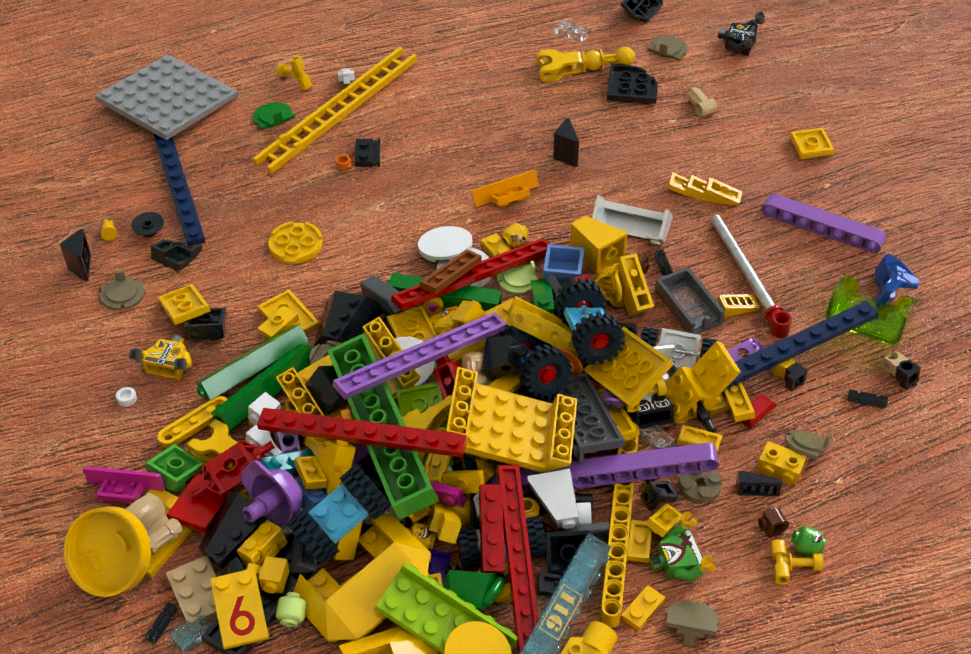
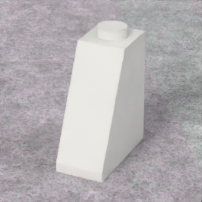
M570 469L527 476L530 488L558 528L570 529L580 524Z

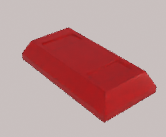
M760 394L751 402L755 411V418L742 422L752 428L777 405L764 394Z

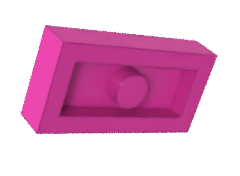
M431 481L439 501L452 507L457 505L463 508L466 498L461 489Z

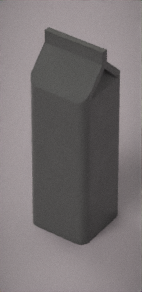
M371 276L360 283L363 296L377 302L384 311L390 315L401 311L391 301V295L398 293V290L376 276Z

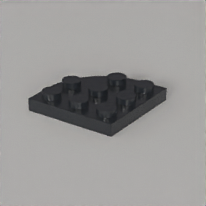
M611 64L607 100L656 104L658 84L653 75L651 77L646 73V70L637 66Z

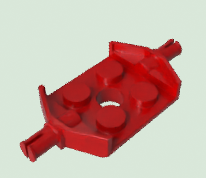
M245 440L239 441L202 465V481L200 482L202 485L191 491L195 499L205 492H210L219 498L226 499L223 494L242 483V471L254 460L261 462V459L265 456L264 454L275 448L274 445L269 441L259 447ZM234 462L235 466L227 470V465Z

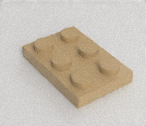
M207 555L166 572L168 581L189 628L217 616L210 578L216 577V574Z

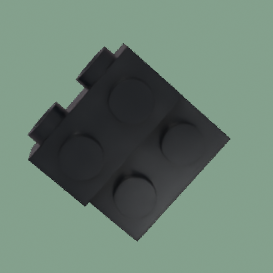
M226 307L210 308V312L185 321L183 326L185 340L196 342L202 339L219 340L224 338L226 331Z

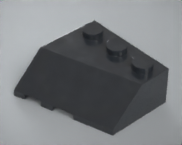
M335 291L326 302L314 346L326 344V341H337L342 344L357 337L363 329L362 326L366 325L374 312L367 297Z
M231 491L198 547L221 570L236 557L241 561V557H239L236 550L261 524L268 520L266 516H260L253 523L246 520L243 515V508L251 503L235 491Z

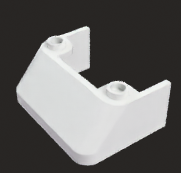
M597 195L592 218L626 231L628 235L649 239L650 243L660 245L661 242L666 240L673 215L669 210H665V213L606 201L602 196Z

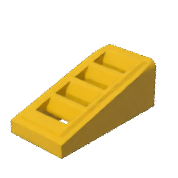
M753 294L718 296V304L725 311L724 318L760 310Z

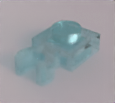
M205 615L198 617L195 624L192 625L188 621L170 633L171 639L182 653L202 641L201 634H204L212 625L209 623L206 626H202V624L207 622Z

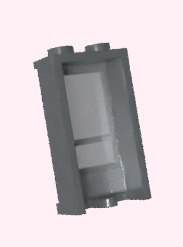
M689 267L656 279L655 293H658L688 333L699 334L723 324L725 311Z

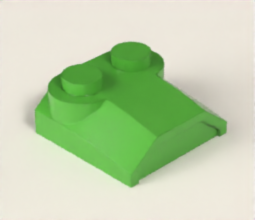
M174 444L147 461L145 469L149 473H159L165 488L172 492H178L186 487V481L198 473L206 462H202Z

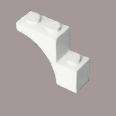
M266 392L248 406V418L255 426L246 433V441L255 446L261 447L269 441L272 442L275 448L264 454V458L282 454V451L273 442L270 431L259 430L257 427V422L263 408L280 410V403Z

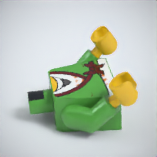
M685 512L682 515L681 520L683 523H678L659 543L658 555L649 557L652 570L664 568L668 578H676L686 582H691L702 576L706 570L710 573L715 571L716 566L711 563L714 559L709 555L702 558L691 531L686 529L687 527H695L697 524L695 518L688 522V519L693 515L692 513Z

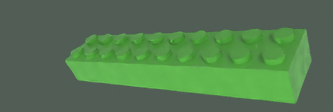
M364 333L327 350L338 378L377 362ZM387 382L347 398L356 420L406 427ZM367 445L391 506L399 520L439 502L417 451Z

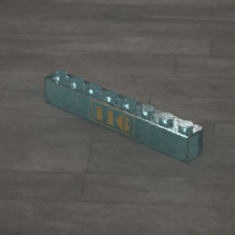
M590 533L586 535L519 654L559 653L562 647L559 645V642L562 638L566 639L572 629L569 626L571 620L575 621L582 610L579 608L581 602L585 603L590 596L591 591L589 587L591 584L595 585L601 575L598 572L600 567L604 568L610 559L608 552L611 546Z

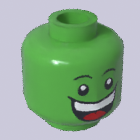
M802 526L792 534L791 543H794V550L800 554L811 557L813 553H822L825 547L826 539L819 530Z

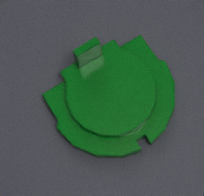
M280 102L266 103V106L258 107L253 115L255 125H258L261 130L295 118L291 108Z

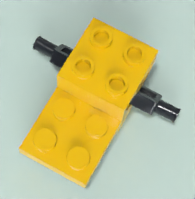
M716 341L692 368L682 366L678 368L675 361L672 360L674 365L670 370L673 375L665 383L667 394L664 396L673 404L674 423L684 424L698 417L702 426H705L707 431L712 433L716 431L707 411L711 410L720 401L718 396L741 373L723 343Z

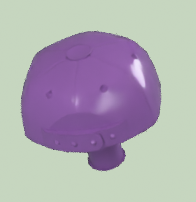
M258 460L252 461L242 471V483L252 501L249 506L243 508V515L246 520L253 523L260 516H266L270 522L277 526L287 525L300 512L303 492L289 472L279 469H267Z

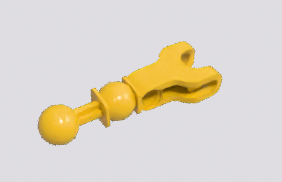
M621 47L616 53L603 55L602 49H600V53L591 50L585 55L584 51L582 53H561L554 49L539 51L535 58L537 64L541 67L539 70L541 81L554 82L560 80L564 75L581 73L582 71L586 72V69L595 71L601 67L604 70V64L607 63L631 65L635 60V53L629 47Z
M216 419L209 424L212 434L207 440L193 438L186 444L189 453L202 462L207 463L238 443L231 438L227 425ZM235 463L228 464L227 468L232 469Z

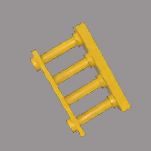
M517 296L514 297L507 311L509 316L506 323L578 356L571 340V336H573L572 330L566 323L564 324L559 317Z

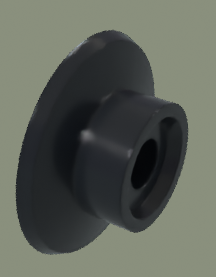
M146 212L136 216L131 226L137 234L144 237H153L162 228L164 219L158 213Z

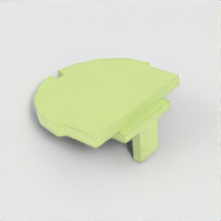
M530 261V264L525 263L497 274V282L500 288L513 295H526V293L532 292L531 280H537L536 267L533 261Z

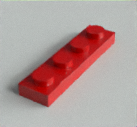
M480 484L481 573H504L502 485Z

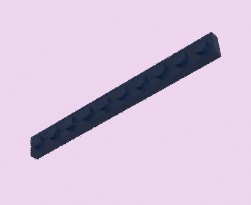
M153 133L187 245L189 247L205 243V237L173 138L165 140Z
M866 300L736 361L735 363L741 373L725 389L878 318V311Z

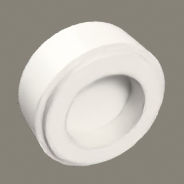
M124 387L117 391L116 400L120 406L128 407L136 402L137 395L133 388Z

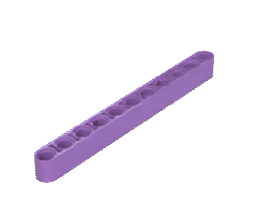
M700 443L584 459V463L579 464L578 460L571 461L570 466L548 472L570 469L574 489L708 472L717 469L719 462L716 446L712 443ZM526 468L520 470L523 496L529 495V491H532L527 476L542 474L541 472ZM497 471L489 480V485H498Z

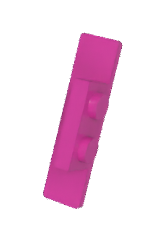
M89 466L83 468L88 483L101 485L96 494L98 501L132 504L140 499L144 489L163 491L165 488L159 473Z

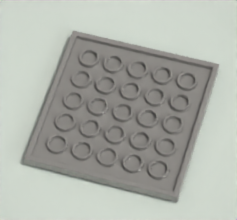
M168 54L95 95V98L102 105L161 138L168 140L238 97V91Z

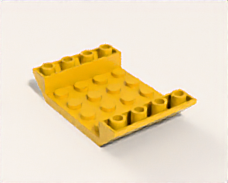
M380 317L362 326L377 361L403 351ZM329 355L298 373L292 367L276 376L277 381L297 412L324 416L306 388L305 383L319 366H333ZM416 369L386 381L395 402L398 401L396 390L414 387L421 378ZM347 404L328 416L340 418V411L349 409L350 413L353 412L350 404Z
M457 367L446 432L467 435L468 441L465 453L511 465H519V467L541 473L570 466L577 407L576 398L557 394L553 404L477 384L478 372Z

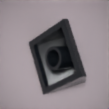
M567 118L554 132L553 159L577 167L579 139L570 119Z
M80 229L61 242L60 247L68 270L82 280L89 281L91 252L84 229Z
M319 366L305 383L306 388L324 416H328L349 404L348 400L344 399L332 386L333 380L338 378L334 366Z
M589 529L545 532L547 573L561 575L563 571L579 574L591 573Z

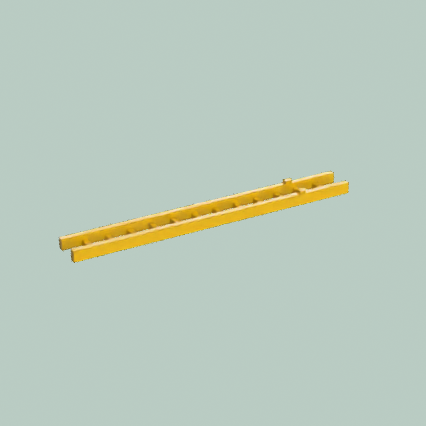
M397 48L287 133H282L279 139L253 158L254 165L258 166L268 158L273 161L267 166L268 173L273 174L417 62V55L413 54L404 62H401L397 59L403 55V48ZM391 63L397 66L393 70H390L386 67H388ZM380 72L387 74L381 79L376 76ZM369 80L376 82L371 87L365 85ZM359 88L364 90L361 95H357L354 92ZM347 97L354 99L349 104L343 102ZM337 105L342 107L337 113L331 110ZM325 114L331 116L327 121H323L320 118ZM314 122L320 125L315 130L309 128ZM303 131L309 134L303 139L297 137ZM291 140L295 142L292 148L285 146ZM280 149L285 153L278 158L273 154Z

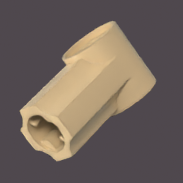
M697 87L691 88L687 93V98L695 106V111L699 117L717 111L715 100L713 98L708 99Z

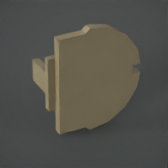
M671 35L654 38L648 47V51L678 61L686 55L688 49L687 44L681 38L677 37L676 39L675 36Z
M124 270L114 271L116 279L110 280V284L101 285L100 298L102 304L112 310H121L123 307L125 310L139 304L144 298L145 288H143V280L133 281V277L126 278Z
M794 430L786 434L784 441L793 451L816 460L830 445L832 434L829 433L826 438H823L812 432Z
M691 600L675 602L668 607L665 614L667 617L666 626L674 627L677 629L676 633L684 634L683 645L694 647L695 637L704 638V634L716 635L717 627L720 624L719 616L714 609L698 601L697 604H694Z

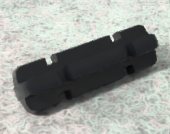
M660 249L655 251L654 256L663 273L662 275L666 276L673 273V270L665 256V251Z
M852 389L848 392L847 400L851 402L859 401L858 403L872 406L877 404L878 407L886 408L888 403L887 396L880 395L878 397L877 394L862 391L857 393V390Z
M166 603L163 608L164 612H160L151 626L152 629H149L145 635L148 642L155 644L160 638L159 634L164 632L172 620L170 617H174L178 610L175 604Z

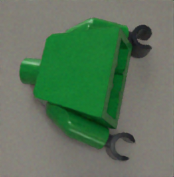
M456 564L455 569H452L451 565H447L446 570L448 573L446 574L443 588L453 591L458 598L473 604L476 609L487 610L488 606H491L500 594L505 584L510 582L509 572L506 575L498 573L499 577H496V575L490 573L462 571L458 564Z

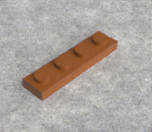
M466 249L420 281V288L436 295L481 263L482 255Z

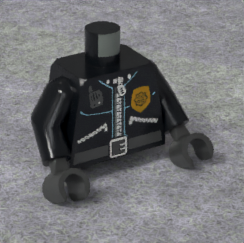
M763 12L756 13L754 16L755 20L752 19L747 23H732L729 31L720 29L718 38L726 40L725 48L734 53L749 56L754 43H756L757 23L759 25L764 23L765 16Z

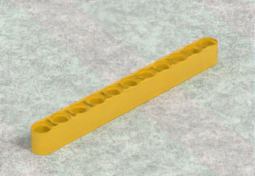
M633 423L636 429L638 430L639 437V427L637 426V424ZM638 437L624 441V447L618 448V454L637 452ZM634 481L617 483L614 486L601 607V622L610 628L616 627L621 620Z

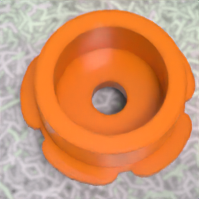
M340 155L336 158L335 166L345 171L352 166L349 156Z

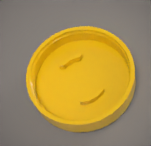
M107 506L89 510L81 514L72 523L67 532L64 542V559L67 570L73 581L81 589L94 596L110 597L131 590L143 579L150 564L151 546L147 531L134 514L123 508Z

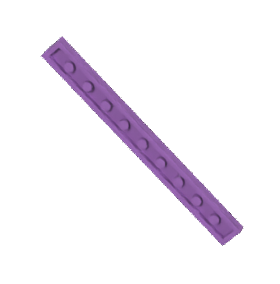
M493 312L334 379L332 386L344 399H347L504 331L507 324Z

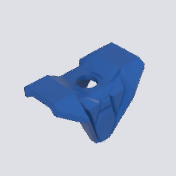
M891 254L885 255L875 268L876 283L880 287V292L876 296V307L881 308L887 301L894 299L897 288L917 289L920 285L919 279L909 268Z

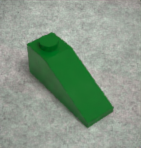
M531 280L533 305L554 315L553 293L547 280Z

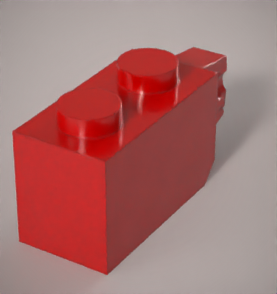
M448 355L437 359L439 365L434 369V374L444 399L452 395L457 367H460L459 364L455 363L454 359H449Z

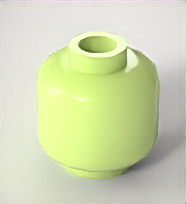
M288 592L287 596H282L278 600L276 619L280 621L282 626L297 627L305 619L306 601L300 598V594Z

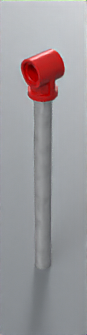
M720 215L712 216L710 219L711 223L766 310L765 318L771 325V334L778 338L788 336L792 321L791 315L783 311L780 305H775Z

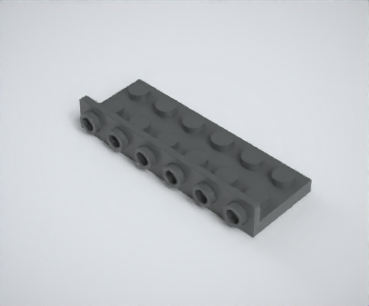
M582 373L568 377L571 381L570 384H565L564 387L566 389L564 391L559 390L558 393L577 399L572 456L576 457L579 464L584 463V453L624 447V438L588 374ZM552 394V398L547 399L544 396V399L554 402L556 397L554 394Z

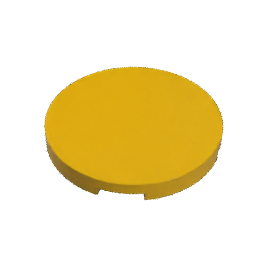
M293 221L284 223L271 232L268 241L270 254L276 260L287 264H299L313 259L321 251L323 245L320 230L308 222L305 224L293 223Z
M480 621L466 622L455 628L447 638L443 654H512L506 637L496 627Z

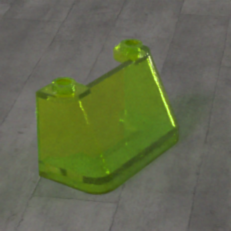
M844 274L833 289L826 311V319L867 300L878 311V318L850 331L893 345L898 343L915 308L917 299L904 295L896 300L894 306L885 303L881 308L876 307V300L858 294L860 285L857 279Z

